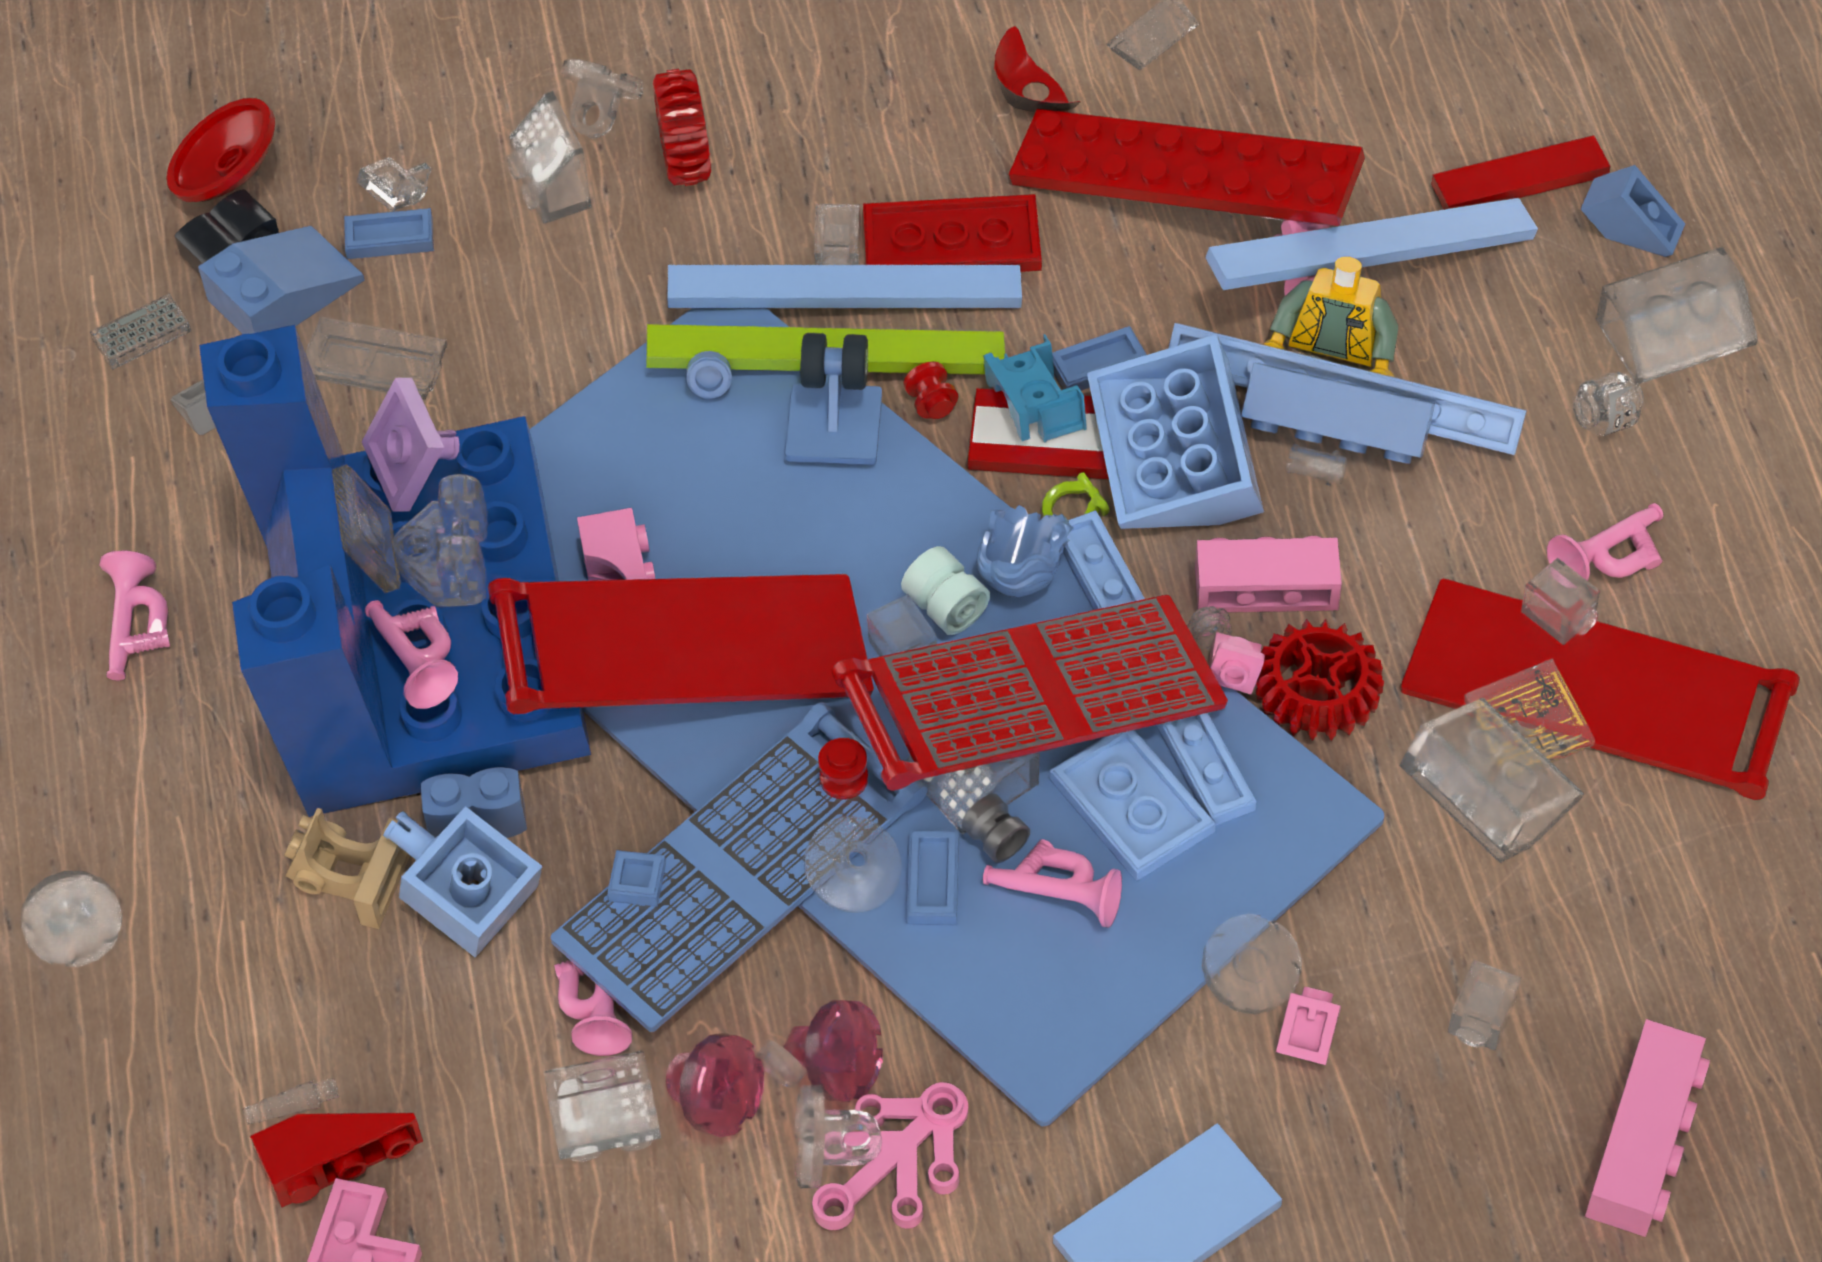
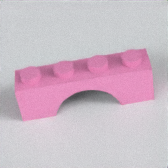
M632 508L577 517L588 581L656 579L653 563H643L641 553L650 552L645 524L635 525Z

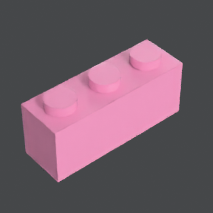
M1308 536L1293 539L1261 537L1258 539L1228 540L1226 538L1197 540L1195 576L1198 613L1338 610L1342 585L1338 538Z

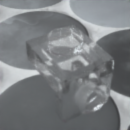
M388 157L360 168L356 182L369 192L374 199L381 202L391 212H394L408 205H415L424 198L428 190L427 182L432 168L426 163H422L405 170L392 158Z

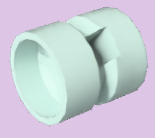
M936 546L921 554L909 566L901 582L902 590L921 609H926L927 615L947 635H955L970 627L982 615L990 600V591L973 575L966 574L964 566L945 547Z

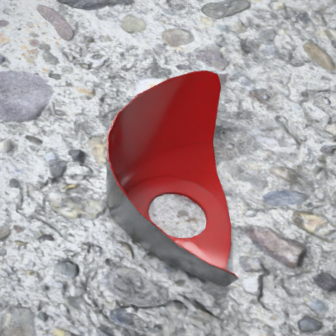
M1016 26L1010 27L1000 40L994 63V69L1007 103L1014 108L1030 112H1036L1037 109L1052 111L1073 109L1081 103L1080 101H1068L1060 85L1046 71L1037 66L1028 55L1019 29ZM1041 83L1048 87L1049 95L1043 101L1033 100L1024 97L1023 89L1028 84Z

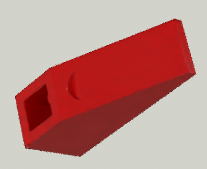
M414 1113L296 1114L250 1136L281 1208L291 1203L306 1202L315 1197L319 1190L334 1184L335 1178L347 1181L353 1180L362 1175L368 1167L387 1158H400L409 1153L415 1145L423 1142Z

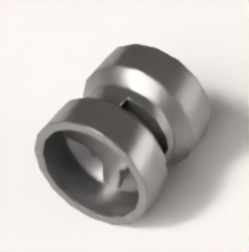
M989 794L977 801L962 820V828L972 839L981 840L984 843L983 850L995 863H1001L1015 855L1023 847L1030 835V828L1019 817H1011L1008 813V805L997 794Z

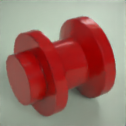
M926 362L916 366L906 375L903 382L906 392L912 397H917L914 407L922 418L940 419L947 416L953 410L959 398L956 388L952 384L945 383L947 371L939 362Z
M836 738L827 742L821 748L818 755L820 784L825 793L833 798L842 800L860 795L868 784L867 753L864 747L856 740L850 738Z

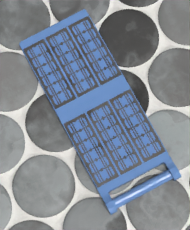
M818 702L812 707L795 728L648 852V854L665 855L666 859L658 907L611 902L608 899V887H606L552 933V944L649 1032H654L897 818L903 813L914 809L925 798L928 789L919 780L903 789L894 790L897 795L891 802L869 784H867L865 790L860 795L851 799H836L826 794L820 784L818 755L823 746L811 737L820 732H823L831 740L850 738L859 742L867 753V769L884 783L881 777L883 767L874 749L834 717L835 711L826 703Z

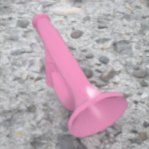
M1652 503L1647 509L1636 512L1590 539L1576 542L1566 535L1553 537L1547 546V558L1552 570L1564 584L1571 587H1580L1589 579V564L1591 561L1603 574L1617 578L1630 576L1644 567L1647 570L1658 567L1662 563V559L1646 527L1654 521H1660L1663 518V511L1659 505ZM1630 537L1636 551L1622 559L1613 558L1608 550Z
M113 551L101 556L99 566L111 576L115 586L109 647V671H107L106 676L111 680L118 681L124 680L126 677L124 669L128 655L135 654V652L139 653L140 651L144 652L145 650L149 651L150 649L154 650L155 648L170 647L166 629L168 617L167 601L154 588L138 586L144 578L155 573V561L149 556L138 552ZM140 604L146 605L149 609L147 634L131 636L133 608Z
M375 600L368 603L365 607V614L372 619L377 630L409 671L410 676L404 686V696L408 703L417 709H427L446 700L457 685L458 672L451 662L444 660L450 652L451 639L449 633L438 619L435 606L392 617L383 608L380 601ZM421 628L431 641V645L422 649L416 648L404 632L408 633L409 631Z
M1041 839L1015 870L992 868V866L987 865L983 873V884L989 885L991 883L1007 889L1081 903L1095 913L1102 927L1109 928L1116 918L1120 904L1122 875L1120 870L1112 869L1104 877L1093 881L1094 870L1091 862L1085 856L1073 851L1054 848L1050 842ZM1043 866L1068 870L1073 872L1074 875L1068 879H1059L1038 875L1037 873Z
M569 960L565 963L555 964V971L559 979L558 1001L560 1008L567 1016L581 1020L572 1029V1042L581 1051L596 1056H610L626 1050L632 1042V1031L627 1024L616 1018L614 1014V999L596 983L592 997L585 1000L579 999V976H584L585 973Z

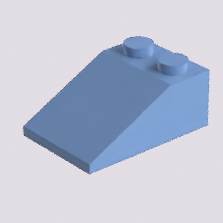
M312 226L233 243L198 266L207 300L242 334H253L290 325L297 326L365 280L364 275Z

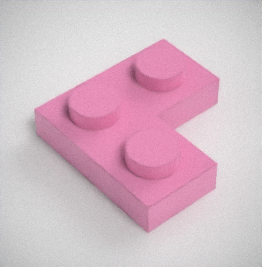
M335 1178L307 1262H420L422 1252L420 1245L375 1236L388 1198L385 1188Z

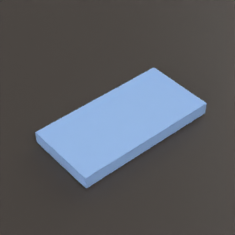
M1217 1123L1054 1234L1053 1244L1068 1262H1203L1279 1209L1282 1205V1198Z

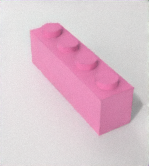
M1646 1019L1585 1217L1644 1237L1647 1235L1652 1219L1662 1222L1671 1194L1670 1191L1661 1189L1665 1174L1673 1177L1676 1176L1684 1151V1147L1675 1144L1679 1130L1689 1132L1697 1107V1103L1688 1101L1691 1087L1702 1089L1710 1060L1701 1057L1706 1038Z

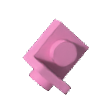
M1216 632L1211 645L1208 665L1219 685L1252 694L1264 664L1265 655L1260 653L1262 645L1241 637H1233Z
M1304 987L1302 995L1290 994L1276 1049L1277 1053L1326 1065L1341 1010L1340 1005L1331 1003L1332 993Z

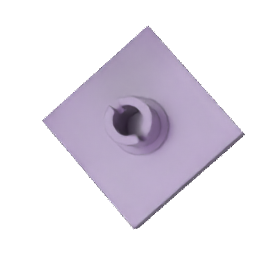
M412 378L394 379L362 440L365 451L393 511H410L437 460H454L458 455L460 446L459 438L455 437L456 432L454 430H436Z

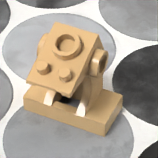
M317 808L312 818L303 815L298 824L299 827L306 829L305 833L296 829L284 854L285 857L292 859L285 876L294 880V885L306 893L320 894L324 892L353 900L360 924L379 929L410 855L390 839H386L383 836L391 821L393 820L397 823L398 820L389 818L380 839L373 843H360L346 839V831L333 822L325 821L322 809ZM338 860L362 866L357 876L342 875L333 871Z

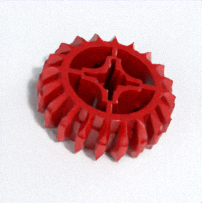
M679 68L666 70V73L656 74L652 84L667 177L674 186L683 184L690 186L696 185L698 182L707 181L711 174V161L704 111L696 75L691 69L679 70Z
M1306 619L1302 624L1301 630L1288 624L1284 630V636L1274 633L1269 641V646H1263L1260 652L1265 655L1255 687L1257 699L1262 700L1264 714H1274V722L1279 726L1287 723L1290 724L1292 736L1296 735L1301 729L1308 731L1311 741L1318 735V732H1325L1332 741L1337 734V729L1350 736L1355 728V723L1365 726L1369 720L1370 713H1375L1379 706L1380 694L1383 693L1384 687L1381 660L1375 659L1376 651L1374 650V645H1363L1364 638L1361 632L1351 636L1347 635L1348 629L1345 623L1337 630L1330 628L1327 619L1321 623L1320 627H1313L1308 619ZM1295 664L1298 670L1293 672L1291 678L1284 681L1282 674ZM1354 679L1356 686L1349 693L1343 695L1340 689L1345 687L1346 681Z

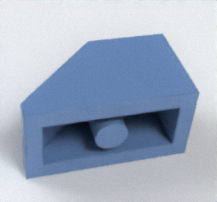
M1636 165L1594 178L1581 207L1582 212L1606 239L1664 257L1673 255L1685 226L1684 221Z

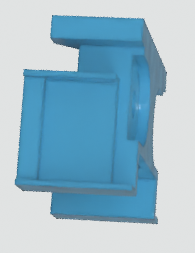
M1043 334L1044 343L1030 347V351L1008 357L1005 353L1002 360L998 357L995 358L992 353L983 355L986 383L989 388L993 387L995 392L1003 391L1008 403L1010 417L1014 421L1021 441L1030 439L1029 424L1037 422L1038 433L1044 443H1047V440L1075 431L1087 430L1084 395L1078 385L1063 390L1057 385L1054 380L1052 345L1045 334Z

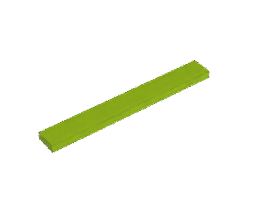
M647 324L646 368L687 369L689 361L695 355L704 351H713L723 355L728 360L731 370L800 371L801 346L804 334L823 333L827 338V347L843 348L844 337L848 334L865 335L868 339V372L909 373L920 364L939 362L945 367L947 374H985L983 355L992 353L995 358L1004 359L1005 342L1004 332Z

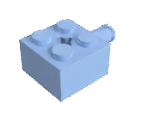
M466 806L437 837L431 835L408 817L407 813L404 811L400 812L396 816L398 822L396 823L392 820L383 835L416 860L401 877L399 898L476 958L536 890L540 880L542 865ZM473 880H476V881L479 882L478 885L473 884V883L470 884V885H467V884L471 883Z

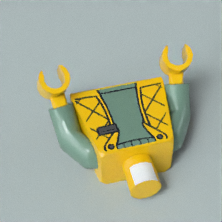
M1346 256L1340 257L1335 261L1334 270L1327 268L1318 269L1313 281H1301L1283 297L1270 327V331L1273 332L1272 337L1263 344L1285 350L1283 346L1285 338H1290L1288 345L1290 347L1370 367L1373 360H1376L1375 369L1370 371L1394 377L1393 373L1388 369L1389 362H1394L1399 325L1388 302L1381 298V285L1376 280L1360 277L1361 262L1353 257Z

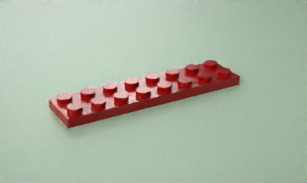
M1037 109L1009 171V177L1012 185L1340 226L1365 156L1363 147Z

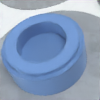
M704 351L695 355L687 365L686 378L688 387L695 395L705 399H713L723 395L729 389L732 380L731 366L728 360L723 355L713 351Z

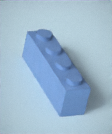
M1253 363L1241 417L1252 419L1251 428L1277 433L1280 425L1296 429L1295 438L1321 443L1323 436L1341 439L1339 448L1365 454L1367 446L1385 449L1384 458L1410 464L1412 456L1420 458L1424 454L1435 403L1261 363Z

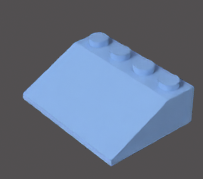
M1217 334L1087 373L1120 529L1222 525L1264 512L1230 363Z

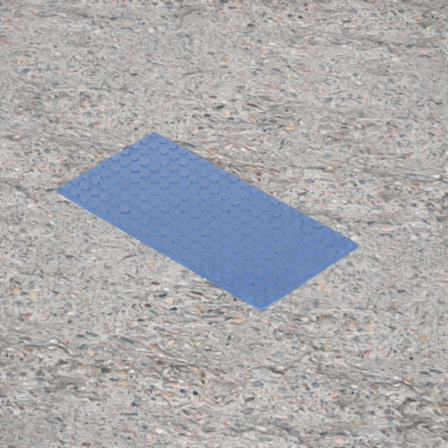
M691 308L670 324L789 327L767 308ZM646 342L529 429L535 447L559 581H588L577 517L632 508L635 525L645 524L650 552L641 554L643 563H653L656 579L847 574L851 582L867 659L1094 610L1064 553L1060 556L1059 566L1053 580L1047 587L1033 594L1017 598L1009 597L987 586L977 569L978 548L986 530L989 531L990 511H1006L1011 507L883 403L881 404L877 461L875 464L787 461L785 448L791 390L793 384H801L800 371L731 370L732 380L729 389L720 397L705 399L695 395L688 387L687 369L646 368ZM826 375L825 384L829 385V375ZM936 546L945 547L964 566L966 574L973 575L990 591V600L982 615L970 627L955 635H947L927 615V610L921 609L901 588L903 576L909 566L921 554ZM872 678L874 690L870 697L901 761L912 763L913 759ZM1221 686L1228 699L1225 709L1209 712L1208 714L1257 802L1256 811L1216 825L1215 833L1142 879L1136 881L1050 780V770L1101 739L1097 738L977 766L982 771L978 777L973 772L976 767L964 769V774L961 778L956 773L957 771L934 776L930 782L920 779L919 781L928 789L923 801L914 809L903 813L799 904L798 907L1040 1126H1048L1373 834L1384 822V811L1240 693ZM849 697L583 707V711L694 812L795 728L818 702H824L835 711L834 717L873 749ZM1157 725L1136 729L1135 731L1197 801ZM823 732L811 736L822 746L831 741ZM868 770V784L891 802L897 794L889 790L880 779ZM986 776L990 780L987 786L982 782ZM968 778L973 781L970 787L965 783ZM951 779L956 782L953 788L948 784ZM977 788L982 791L979 797L974 793ZM943 789L948 793L945 799L940 795ZM960 789L965 792L962 798L957 794ZM989 794H997L1008 805V813L1011 817H1019L1030 828L1028 840L1015 855L1001 863H995L983 850L984 843L981 840L972 839L962 828L963 819H961L958 813L961 809L965 813L968 812L970 808L966 802L969 798L975 804ZM952 799L957 803L954 809L949 805ZM910 830L959 831L957 925L907 924ZM1041 839L1047 840L1054 848L1073 851L1085 856L1091 862L1094 870L1093 881L1104 877L1112 869L1121 871L1122 891L1116 918L1109 928L1101 926L1095 913L1081 903L1007 889L991 883L985 885L983 884L985 867L990 865L992 868L1015 870ZM1043 866L1037 873L1038 875L1059 879H1068L1074 875L1073 872L1046 866Z

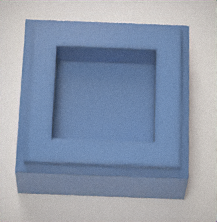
M616 850L607 892L609 901L658 907L666 867L665 855Z

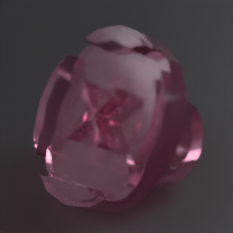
M832 1000L819 1009L811 1020L810 1026H795L791 1029L783 1045V1051L792 1061L806 1068L808 1079L819 1095L828 1101L850 1102L852 1099H860L863 1095H866L878 1078L883 1062V1049L877 1048L876 1035L882 1036L880 1024L872 1010L862 1002Z
M728 1033L709 1035L698 1043L691 1053H680L669 1064L666 1073L668 1093L673 1100L681 1103L685 1118L695 1130L716 1137L735 1135L743 1129L739 1126L743 1124L745 1119H752L757 1112L764 1092V1067L762 1060L755 1057L754 1051L751 1049L755 1047L749 1040Z

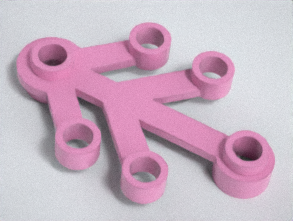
M940 1082L933 1084L919 1098H881L875 1094H866L856 1102V1120L861 1127L876 1129L882 1126L886 1119H915L903 1131L845 1132L841 1128L831 1127L821 1133L819 1137L820 1154L828 1162H841L848 1157L849 1153H878L844 1185L830 1183L820 1187L815 1192L812 1200L813 1214L816 1222L821 1227L828 1230H839L846 1227L854 1217V1205L896 1166L897 1196L892 1202V1218L896 1225L901 1228L910 1229L916 1227L923 1218V1204L917 1196V1147L932 1133L935 1161L928 1169L929 1186L938 1194L952 1193L958 1187L959 1169L954 1163L953 1131L962 1126L967 1119L968 1101L965 1094L950 1083ZM941 1105L952 1109L951 1113L945 1115L936 1114L934 1110ZM870 1106L880 1110L877 1115L872 1117L865 1116L862 1113L865 1108ZM831 1140H839L844 1144L838 1150H830L825 1146ZM940 1171H947L953 1175L946 1182L938 1181L934 1176ZM904 1205H911L917 1210L911 1216H903L898 1212ZM831 1206H838L843 1209L841 1215L834 1217L827 1216L825 1211Z

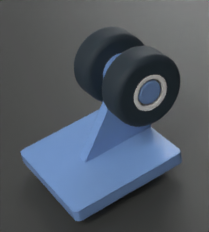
M805 333L801 346V384H793L791 390L785 448L786 460L794 462L875 464L877 461L882 388L879 386H866L868 373L867 337L865 335L848 334L844 337L843 348L827 347L825 334ZM826 375H829V385L825 384Z

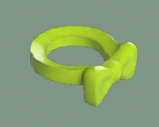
M1084 472L1079 473L1077 476L1078 481H1065L1052 487L1042 501V513L1044 516L1053 515L1055 502L1066 494L1086 493L1091 498L1085 514L1097 511V513L1100 512L1102 516H1105L1110 512V509L1105 499L1100 495L1099 490L1092 485Z

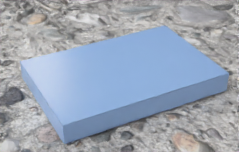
M1135 730L1103 737L1050 770V780L1136 881L1215 833L1216 823Z

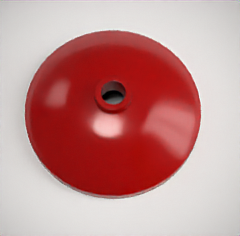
M243 98L230 102L205 117L182 140L171 158L166 176L169 190L182 201L205 202L230 193L242 186L259 169L271 147L275 132V116L273 111L260 99Z

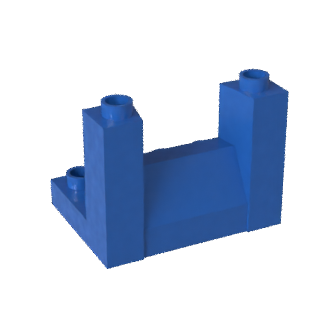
M295 325L253 334H242L234 338L199 345L207 408L267 546L271 578L258 585L252 595L232 602L241 672L308 817L313 816L317 808L322 809L323 814L420 793L421 783L437 775L461 774L470 777L479 771L496 767L520 771L592 755L583 707L543 708L526 714H512L507 710L505 694L509 691L496 605L490 601L488 585L491 581L498 578H511L519 582L559 581L535 447L526 417L522 416L455 431V437L459 438L460 444L457 457L454 460H437L410 511H393L366 451L344 455ZM333 475L336 477L337 499L342 503L341 505L338 502L339 515L349 526L348 531L351 533L349 537L354 541L352 536V530H354L362 539L359 543L355 540L356 545L351 539L349 540L355 549L348 544L344 537L343 541L341 538ZM339 486L343 490L344 487L348 490L347 493L349 497H347V495L339 488ZM351 499L354 500V502L358 505V507L353 504V502H352ZM352 510L358 515L357 521L351 516L352 514L356 518ZM373 518H374V521H375V528H376V535H377V542H378V549H379V556H380V563H381L383 583L381 582V581H382V578H381V576H380V575H381V571H380L372 562L370 563V561H369V559H368V557H367V556H369L370 559L374 562V560H373V558H372V556H373V557L377 560V562L379 563V559L371 552V550H372V551L378 556L377 543H376V541H375V540H376V536L374 535V534H375V530L373 529V528H374V524L372 523V522H373ZM340 519L341 524L347 528V525L345 526L343 521ZM349 522H351L354 527L352 530L350 529L351 526ZM345 543H346L348 546L350 545V548H351V550H352V551H351V556L349 555L348 547L345 545ZM361 550L365 553V559L360 555ZM375 600L380 601L383 608L392 617L435 606L438 619L449 633L451 639L450 652L444 660L451 662L458 672L457 685L446 700L427 709H417L408 703L404 696V686L410 676L409 671L377 630L372 619L365 614V607L368 603ZM519 600L515 602L528 687L542 691L527 600ZM421 628L409 631L408 633L404 632L416 648L422 649L431 645V641Z

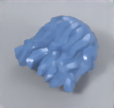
M1020 505L1016 509L1009 508L1006 511L991 510L989 531L986 530L977 554V569L984 583L1000 592V594L1016 598L1033 594L1047 587L1053 580L1059 566L1063 547L1070 541L1067 536L1073 527L1069 524L1068 519L1063 514L1045 515L1040 520L1041 514L1037 512L1028 514L1025 508Z

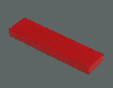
M1595 135L1436 173L1432 175L1431 185L1445 210L1522 198L1591 181L1594 178L1609 174L1611 166Z

